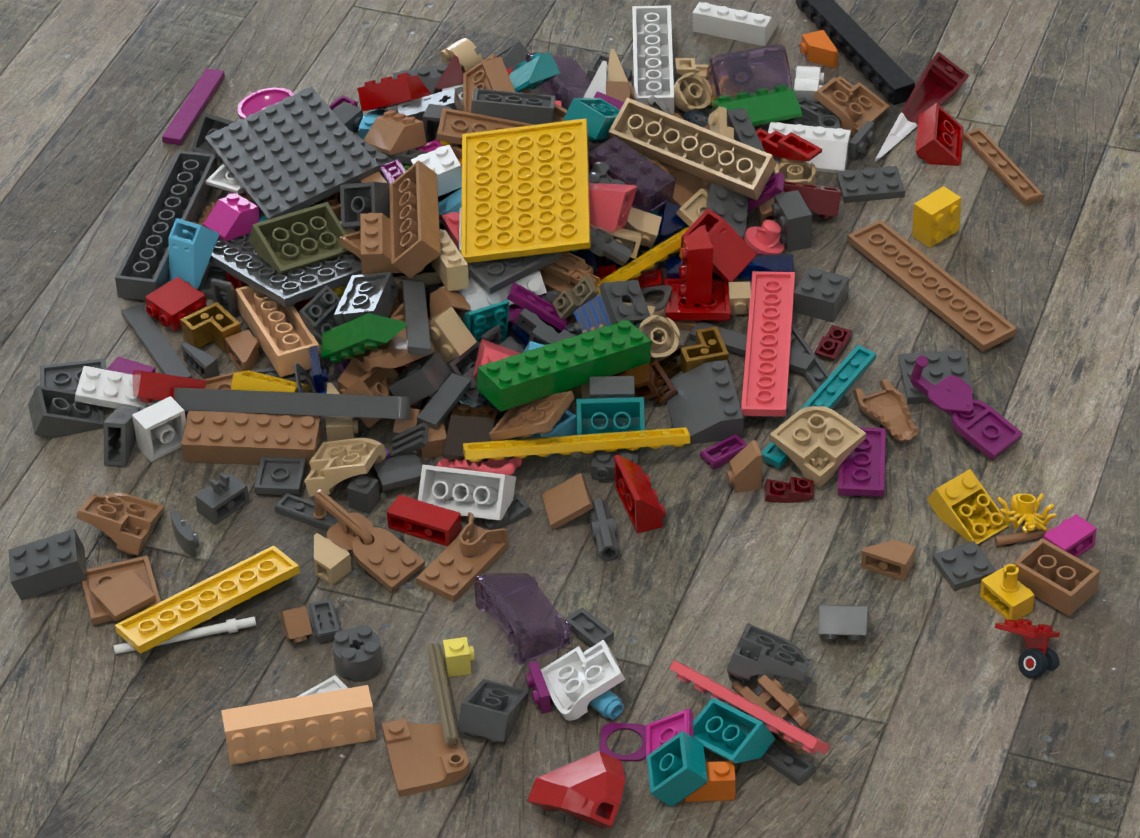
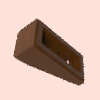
M655 359L650 365L655 374L660 373L657 375L658 380L663 377L658 382V388L667 383L658 391V396H655L658 403L662 405L677 394L678 391L662 365ZM669 388L671 389V390H669L667 393H665L663 396H660V395H661L663 392H665L667 389H669Z

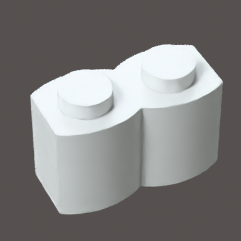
M797 66L794 85L797 100L805 97L813 102H818L813 96L824 84V73H821V67Z

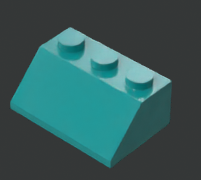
M644 397L576 399L577 435L645 430Z
M713 697L693 721V738L701 742L705 749L734 764L761 758L775 740V737L763 722Z

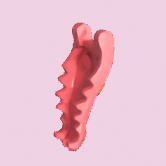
M512 457L502 460L489 458L488 462H472L465 459L449 461L443 458L436 466L512 475L516 468L522 465L523 458Z

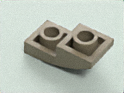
M584 276L572 290L565 288L552 304L559 317L565 319L574 314L576 309L595 298L599 291L591 277Z

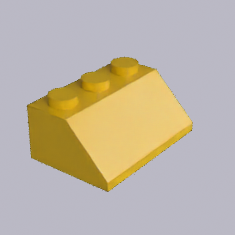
M249 370L234 373L230 389L299 392L295 381ZM301 383L304 392L307 393L309 385Z

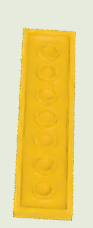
M272 546L115 624L116 633L141 654L299 574V565L278 548Z

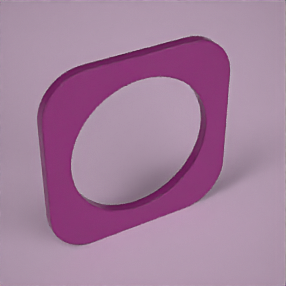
M609 723L604 725L601 729L600 752L621 761L637 762L646 758V726L627 723ZM618 730L634 731L642 739L640 749L628 755L612 752L606 742L608 737Z

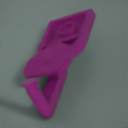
M923 355L916 358L910 376L912 385L927 396L936 407L950 415L953 428L991 461L1022 438L1023 433L993 408L982 401L973 400L972 388L961 378L948 376L934 386L922 376L924 367H927L929 363L928 359Z

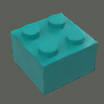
M681 731L646 756L650 793L671 807L708 782L703 744L684 731Z

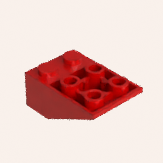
M708 208L681 236V248L683 247V239L698 227L704 226L713 246L712 272L728 283L733 282L754 260L757 254L725 219Z

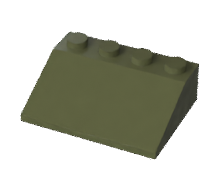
M328 202L252 224L249 241L258 256L279 274L350 253L349 250L342 247L339 243V237L347 235V233L341 227L340 221Z

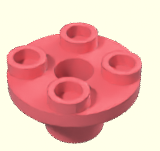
M765 220L761 227H750L745 232L744 239L757 255L762 254L778 259L784 250V244L780 242L781 227L773 220Z

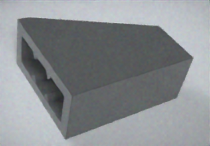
M119 406L104 421V465L127 466L136 442L132 414L139 412L140 408Z

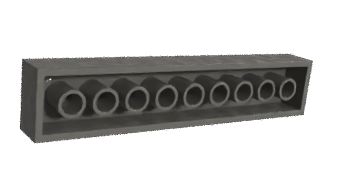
M177 150L115 276L118 297L145 300V296L168 282V237L176 218L189 222L197 221L213 187L206 185L205 181L218 169L216 154Z

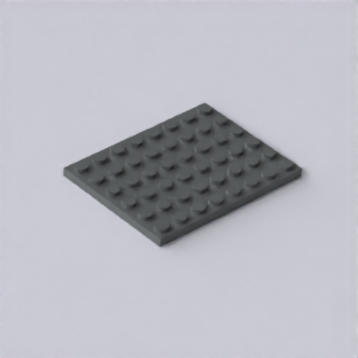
M312 86L205 136L209 147L251 201L258 206L259 211L266 220L302 210L339 192L340 185L355 184L378 171L381 172L377 162Z
M251 233L228 241H223L218 237L217 244L209 262L285 307H290L299 301L313 298L326 285L330 289L345 286L349 283L352 275L362 274L361 259L352 252L279 274L258 256L249 241Z

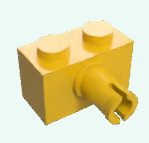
M1007 564L1004 568L981 580L980 597L1005 619L1017 621L1033 612L1035 595L1029 588H1026L1018 581L1019 568L1014 564Z

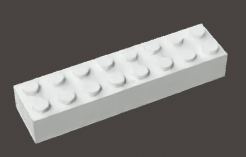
M671 5L632 6L635 101L649 106L647 100L654 95L660 103L662 102L670 110V114H674Z

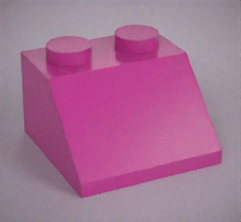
M231 193L225 198L218 200L203 226L219 233V238L223 241H228L251 233L252 224L260 222L258 206L239 194Z

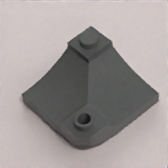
M747 623L727 671L731 672V675L738 679L750 680V677L753 675L768 674L784 676L802 682L811 659L806 658L802 651L791 641Z

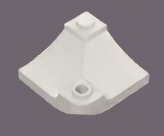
M604 640L585 652L578 646L541 669L553 702L564 719L568 721L579 719L588 712L587 706L590 701L625 680L615 656Z

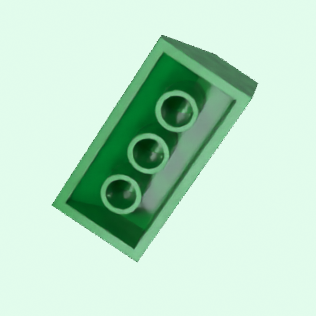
M777 85L772 90L760 88L756 90V93L750 94L749 92H739L734 97L723 95L719 96L718 100L712 101L713 111L719 106L725 107L727 110L745 108L753 126L803 117L795 92L787 85Z
M371 313L365 314L323 332L321 358L328 359L333 364H341L346 359H353L356 355L365 354L368 350L377 349L378 346L387 343L406 327V322Z

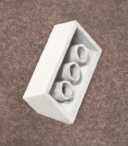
M699 2L693 11V32L760 46H766L778 26V22L770 16L712 5L706 2Z
M781 122L770 123L768 130L770 134L775 130L784 135L792 132L822 148V153L809 162L806 161L809 164L812 162L816 167V171L830 173L845 171L851 130L804 126L801 124H784ZM773 155L774 160L780 165L782 159Z
M539 270L515 282L538 296L547 293ZM468 274L469 288L454 290L459 291L471 306V310L468 312L508 300L507 296L513 283L490 295ZM509 300V306L515 304ZM466 312L465 314L461 315V316H460L461 319H462L468 312Z
M422 465L418 500L459 512L461 516H468V513L471 512L477 518L501 521L513 501L516 476Z

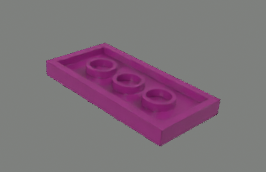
M858 427L866 433V439L839 466L838 495L884 497L886 428Z

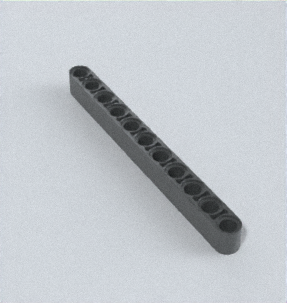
M174 388V400L184 410L410 419L411 397Z

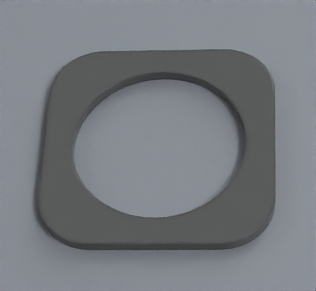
M670 285L642 288L641 291L643 295L652 291H661L665 294L663 300L654 306L656 312L667 306L673 289Z
M294 364L299 393H305L301 385L300 373L310 383L313 393H318L313 378L300 364Z

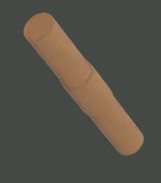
M1047 527V531L1054 529V527ZM1037 529L1027 531V533L1018 532L995 537L996 546L1031 541L1043 538L1047 531Z

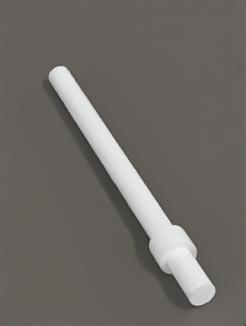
M255 617L240 620L233 618L226 620L225 623L187 630L157 646L223 632L235 633L238 632V629L256 626ZM128 642L114 645L115 655L136 651Z

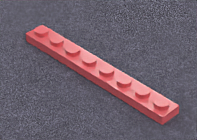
M673 660L669 669L678 673L677 679L687 684L692 681L695 683L693 686L695 689L705 694L707 691L712 692L711 698L713 697L723 703L726 700L730 703L729 706L741 712L743 710L746 711L749 716L765 722L768 730L776 734L779 731L785 733L784 739L794 744H797L798 741L803 743L801 748L815 755L816 751L823 754L827 753L830 747L829 744L689 666Z

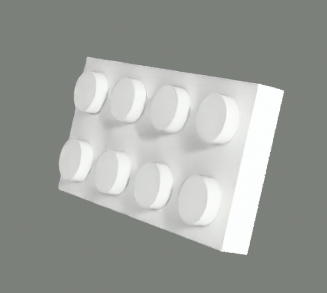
M89 366L83 367L75 394V401L114 409L123 406L140 408L141 411L161 401L153 399L152 403L139 402L140 397L133 396V375Z

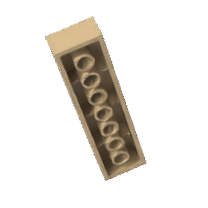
M628 97L608 131L613 143L650 158H656L660 162L755 200H758L776 167L773 155Z

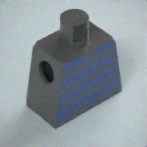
M599 294L576 309L574 315L577 322L566 326V329L569 333L577 336L582 334L583 330L591 331V327L595 326L598 329L600 324L604 326L612 325L602 295Z

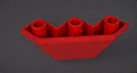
M598 751L537 777L527 802L547 811L561 810L602 829L612 827L621 803L625 784L622 761Z

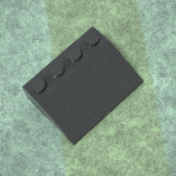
M727 360L705 362L671 380L678 391L677 394L666 401L672 427H686L690 434V444L723 441L735 434L743 438L744 418Z

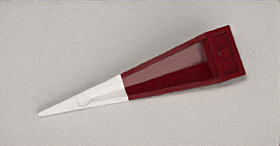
M938 52L924 69L875 161L881 159L918 126V117L921 113L935 103L942 106L959 90L970 75Z

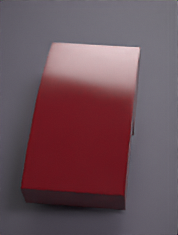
M831 325L826 337H822L816 348L815 355L833 361L838 359L852 337V330Z
M791 477L789 483L766 479L764 485L765 501L793 503L811 500L814 497L813 480Z

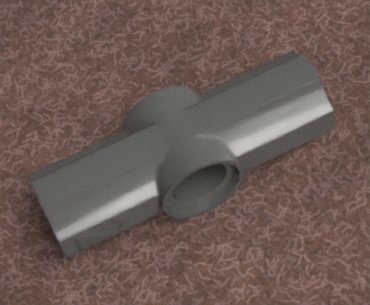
M590 226L591 248H588V250L600 257L605 256L624 266L632 253V249L614 240L613 236L606 231Z
M594 499L592 502L593 509L588 511L591 519L592 539L596 541L599 558H603L605 561L614 560L619 555L615 520L611 518L608 503L602 499Z

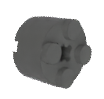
M368 625L349 628L335 634L332 647L337 674L343 679L344 676L351 678L352 682H363L374 678L379 668H382L383 665L379 636Z

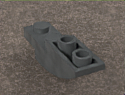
M526 308L520 313L516 323L518 327L530 335L528 343L532 341L546 345L575 336L565 329L558 334L553 327L545 324L535 313L530 312Z

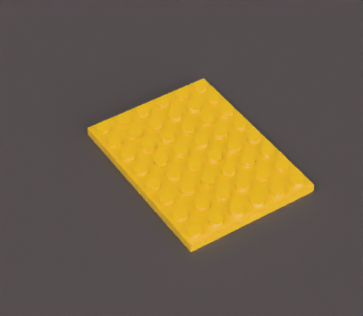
M586 119L462 134L461 255L467 263L591 248L588 124Z

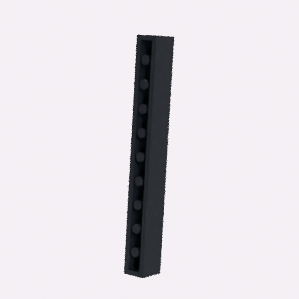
M796 0L797 7L815 23L817 28L825 31L836 48L843 52L845 57L864 74L865 78L870 80L886 99L893 105L908 100L915 87V82L834 0Z

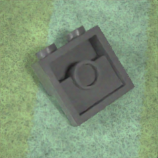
M641 447L638 450L623 448L617 449L614 452L595 450L591 464L592 479L615 481L614 456L620 455L639 465Z

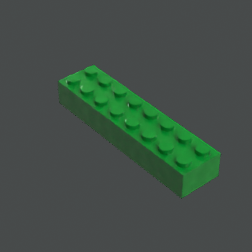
M622 320L612 325L603 326L590 332H584L571 338H565L552 344H546L545 346L478 367L477 390L501 412L590 383V377L611 376L650 363L652 340L630 321Z

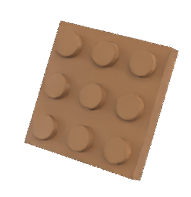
M572 391L553 394L508 409L489 433L491 440L504 441L519 436L526 438L535 433L546 434L550 432L575 399Z
M148 555L86 569L87 579L81 581L92 625L113 621L114 619L92 597L91 589L130 569L156 595L157 601L127 617L133 616L161 602Z

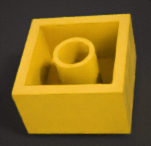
M943 186L914 203L912 237L931 248L959 231L962 197Z

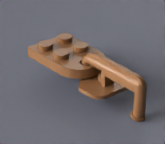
M322 490L315 492L314 517L316 519H323L328 511L338 520L336 524L328 529L327 538L340 548L352 552L356 563L391 593L425 566V561L390 531L373 527V524L360 513H348Z

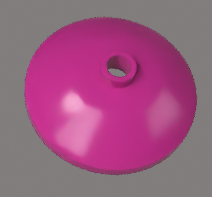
M266 88L256 91L245 97L238 105L239 117L244 119L250 114L261 111L267 106L294 95V93L285 88Z

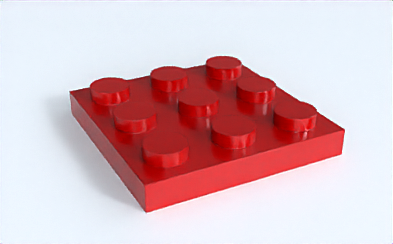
M664 279V285H670L673 289L668 304L665 307V316L673 321L714 320L721 322L730 320L729 285L724 279H712L711 303L686 305L683 297L679 296L678 286L682 284V279Z

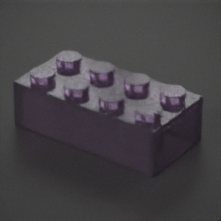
M616 136L588 153L589 171L593 168L594 163L604 162L609 167L608 175L611 178L621 180L626 185L637 186L632 207L650 213L673 197L676 178Z

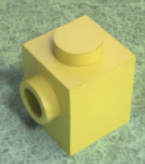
M467 637L443 640L447 676L472 674L471 661L475 660L473 646H468Z

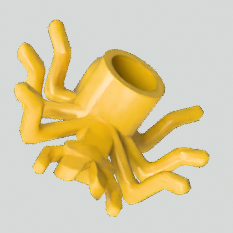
M1018 493L1013 495L1011 498V511H1009L1006 501L1000 497L997 498V501L1003 505V509H1000V512L1005 515L1007 523H1013L1014 529H1017L1025 520V525L1022 527L1024 533L1033 531L1036 528L1047 531L1046 526L1051 518L1056 517L1055 513L1047 516L1049 510L1055 507L1054 504L1047 506L1042 515L1037 513L1040 502L1044 498L1043 493L1039 495L1037 500L1031 494Z

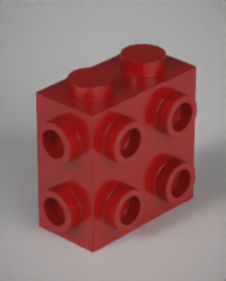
M179 277L145 296L146 311L149 316L156 318L174 332L182 328V318L207 307L205 294Z

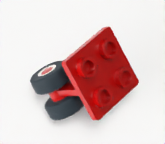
M1005 619L1004 623H995L996 629L1022 635L1028 649L1021 653L1018 666L1024 676L1037 678L1042 676L1047 669L1054 671L1059 666L1060 662L1057 653L1047 648L1049 638L1060 637V632L1053 631L1052 626L1045 624L1035 626L1032 625L1031 620L1018 619V621Z

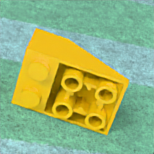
M971 469L936 488L926 499L943 522L968 542L975 541L977 545L1010 526Z

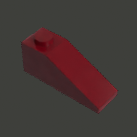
M784 181L783 191L791 192L798 190L807 207L816 214H820V217L832 219V216H838L841 190L839 188Z

